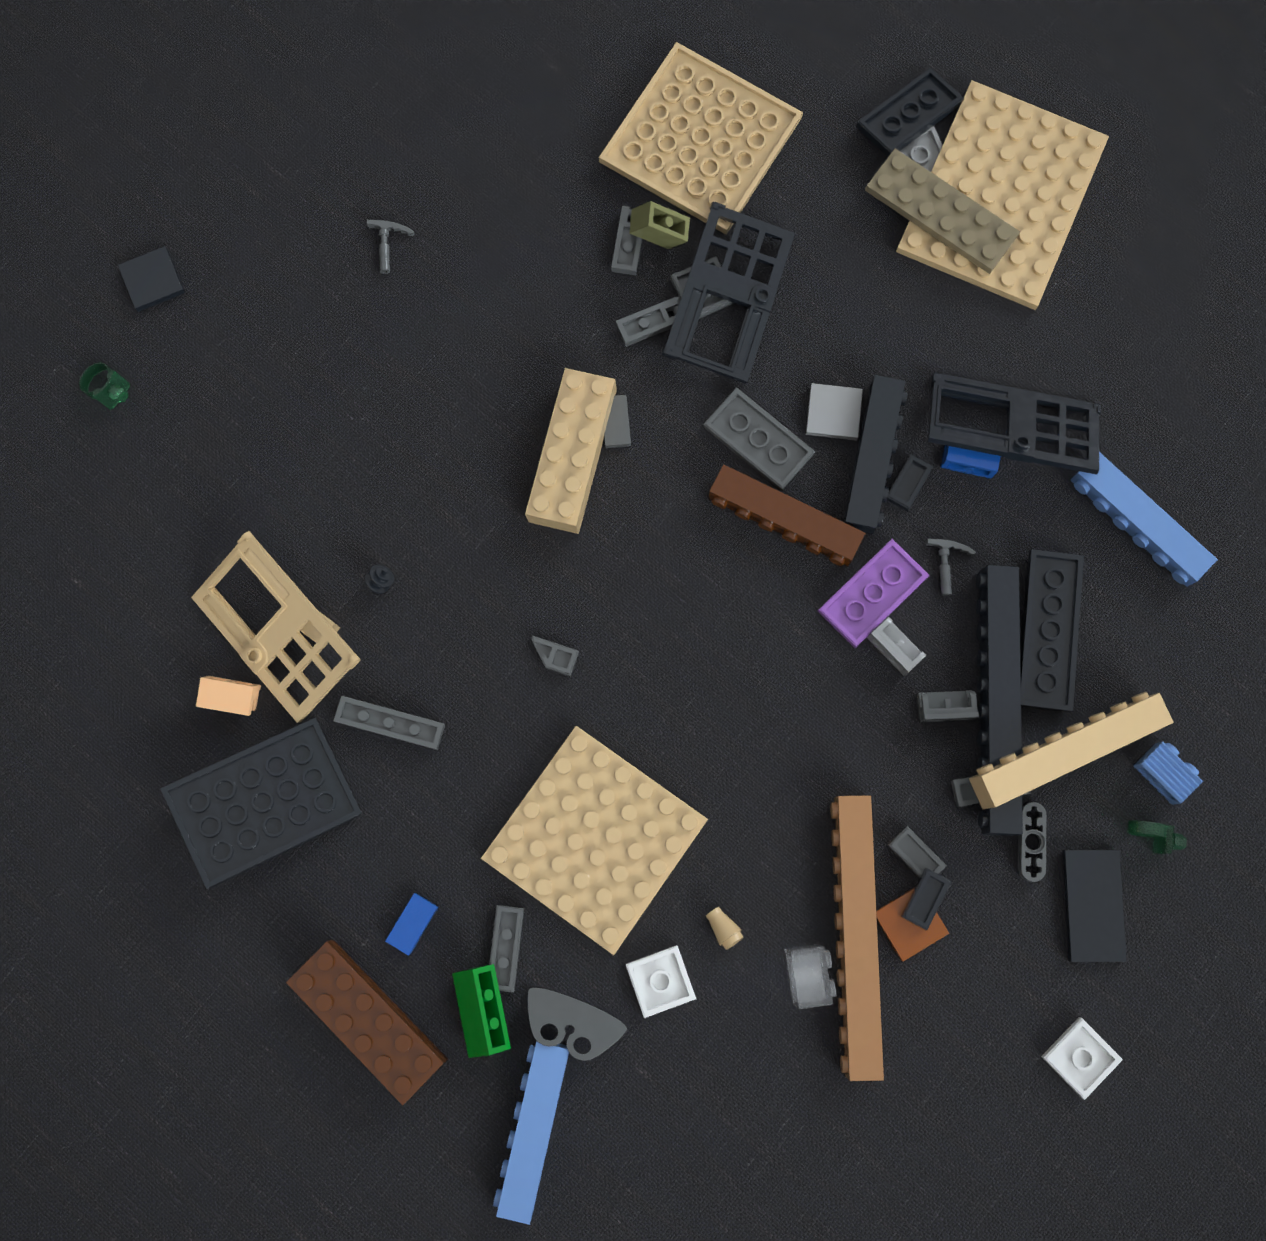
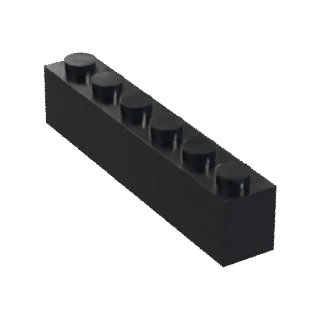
M874 375L870 384L843 519L844 523L868 534H873L877 527L881 528L884 512H880L882 502L886 503L889 488L885 487L886 478H891L894 463H890L891 454H895L898 439L894 438L896 429L900 430L903 415L899 414L900 406L905 405L908 391L904 390L905 381Z

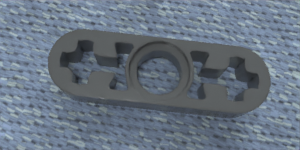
M1030 802L1022 805L1023 834L1018 835V873L1025 881L1037 882L1043 879L1046 874L1047 815L1045 808L1041 804ZM1032 807L1033 811L1039 815L1038 818H1034L1033 827L1039 826V831L1035 829L1025 830L1026 826H1031V817H1027L1026 812L1031 811ZM1029 834H1034L1039 839V845L1035 850L1029 849L1025 844V839ZM1025 853L1039 854V858H1033V866L1038 867V872L1033 873V877H1031L1030 872H1026V866L1031 865V857L1025 858Z

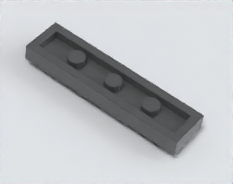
M341 696L334 718L336 723L435 750L439 748L445 728L444 723Z

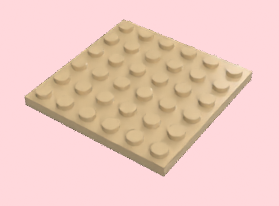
M676 42L599 156V162L706 223L712 202L726 205V208L741 213L800 122L803 112ZM719 218L715 229L727 234L734 223Z
M576 726L481 859L614 955L708 819Z

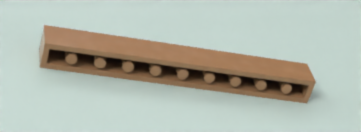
M871 796L835 797V802H831L830 813L831 818L835 819L836 830H832L831 839L832 846L837 848V857H833V873L838 874V885H834V901L839 902V913H835V928L840 930V941H836V956L841 958V969L837 970L838 987H842V998H838L839 1015H843L844 1027H839L840 1044H844L845 1056L840 1057L841 1073H845L849 1081H884Z

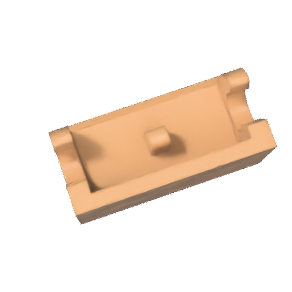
M214 676L201 677L196 707L249 716L251 711L256 710L261 685Z

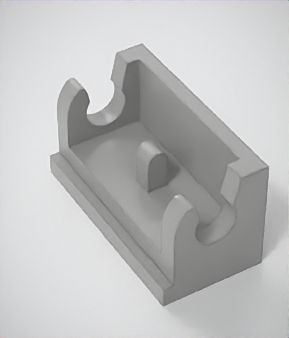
M888 617L867 638L904 676L926 654L921 652L892 622L893 620Z

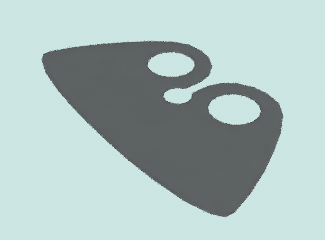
M530 988L528 991L529 1021L536 1041L544 1046H556L565 1037V1027L572 1025L574 1032L568 1037L567 1049L578 1060L587 1061L599 1056L614 1045L627 1031V1027L620 1020L585 1002L543 988ZM553 1024L556 1026L558 1036L554 1040H545L540 1033L543 1025ZM584 1037L590 1041L591 1049L588 1053L579 1054L575 1051L573 1044L577 1038Z

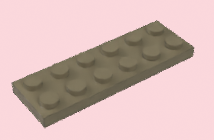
M896 148L865 189L872 196L989 274L1020 233L1019 230Z

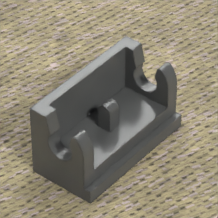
M975 691L917 693L919 723L974 720L979 717Z

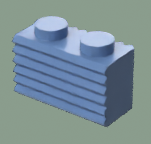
M1159 742L1155 743L1133 766L1172 805L1181 804L1199 787L1203 780L1197 776L1199 771L1196 767L1188 762L1184 763L1178 757L1179 751L1173 745Z

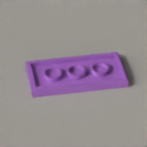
M891 539L818 612L856 648L930 575Z

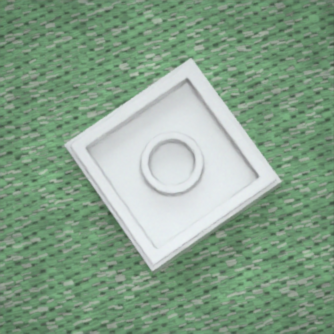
M677 945L626 964L644 1018L696 999Z
M1078 1017L1041 1056L1084 1100L1123 1060L1081 1017Z

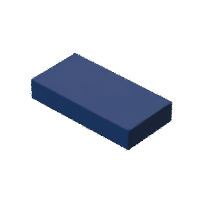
M414 893L385 942L409 956L437 911L438 906Z

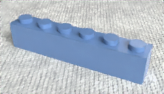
M1100 452L1099 472L1097 475L1078 471L1070 480L1074 483L1076 490L1081 494H1086L1099 511L1108 514L1119 529L1125 530L1131 535L1137 546L1145 548L1157 564L1167 568L1178 583L1188 587L1197 582L1218 560Z
M537 1041L536 1045H530L526 1062H530L531 1067L529 1074H523L520 1090L525 1091L523 1102L517 1101L513 1119L518 1120L516 1131H510L507 1148L512 1150L509 1160L504 1159L500 1177L505 1178L503 1189L497 1188L493 1204L494 1207H498L496 1217L530 1225L569 1055L567 1045L558 1044L548 1047Z

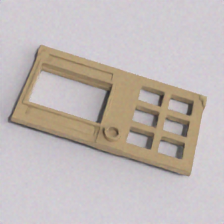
M248 531L242 535L237 541L238 544L191 598L293 719L300 723L361 659L262 547L252 533ZM240 558L282 606L257 635L253 633L215 588ZM309 620L322 634V638L313 647L300 633V630ZM292 639L306 653L297 665L284 651V648ZM328 643L342 657V660L333 670L319 655ZM276 657L290 671L281 683L268 669V666ZM312 661L325 675V678L317 687L303 673V670ZM295 679L309 693V696L300 705L287 691V688Z

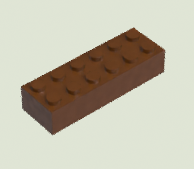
M334 940L327 941L286 982L402 1105L448 1060Z

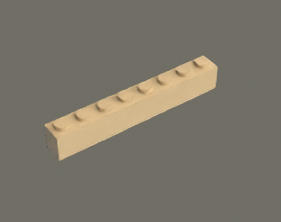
M1147 692L1133 696V702L1128 705L1126 702L1116 704L1110 707L1112 712L1106 715L1104 712H1100L1088 718L1090 722L1085 725L1079 722L1067 727L1068 733L1063 735L1060 732L1045 737L1046 743L1040 746L1038 743L1030 744L1022 748L1023 753L1018 756L1012 753L1000 758L1001 764L995 767L992 764H988L977 769L978 774L969 778L982 809L995 808L1174 723L1161 694L1148 695Z

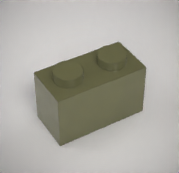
M650 201L632 209L629 234L670 249L688 242L690 217Z

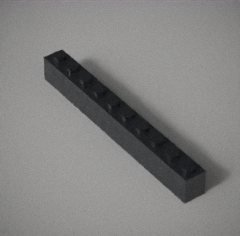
M987 565L979 571L976 577V587L979 589L976 612L980 614V624L976 630L977 640H980V650L977 653L976 659L977 665L980 666V677L977 680L980 703L977 710L979 713L978 719H980L981 730L977 734V743L981 746V757L978 758L977 769L988 764H992L995 767L1001 764L1000 758L1015 753L1016 756L1022 754L1019 567ZM1022 795L995 808L982 809L981 807V811L978 814V826L981 828V834L1022 835Z

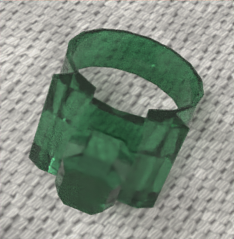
M99 362L89 366L80 377L79 386L86 395L97 399L111 410L117 403L125 402L128 398L127 390L130 388V383L108 365ZM108 370L106 384L101 389L98 388L88 392L89 383L97 373Z
M1128 821V834L1154 838L1153 853L1172 854V849L1182 850L1186 848V837L1174 833V826L1147 821Z

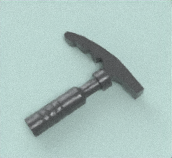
M367 220L368 228L380 229V273L388 274L390 273L389 244H387L389 230H394V232L401 231V233L408 234V236H414V231L395 222Z
M927 539L925 546L940 548L938 552L939 556H941V565L939 566L941 595H952L948 548L960 550V552H965L971 556L976 552L970 547L955 541Z

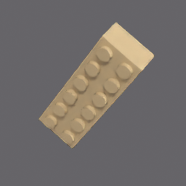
M565 368L525 513L529 523L579 534L604 441V433L613 399L617 392L615 379Z

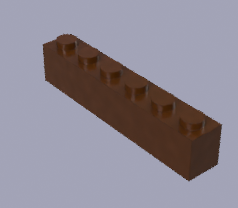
M724 464L709 491L708 499L712 500L711 503L721 509L727 507L735 511V515L741 519L749 520L750 518L758 522V526L766 531L772 532L774 530L781 533L783 539L791 543H796L797 541L805 545L806 550L817 555L822 553L828 556L832 563L839 566H849L865 535V532Z

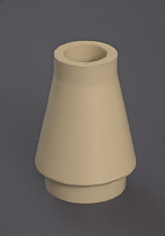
M720 907L715 908L706 915L719 945H723L726 950L744 938L741 934L742 929Z

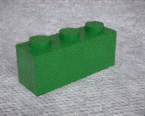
M494 964L452 973L468 1058L490 1056L511 1049Z

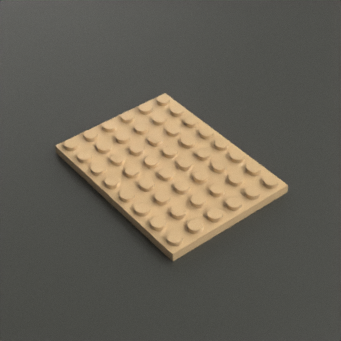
M971 80L964 96V101H962L931 172L1019 230L1020 233L990 274L911 221L907 225L896 252L1036 310L1109 136Z

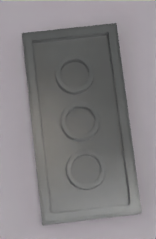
M737 387L703 424V428L781 492L815 454L812 448Z

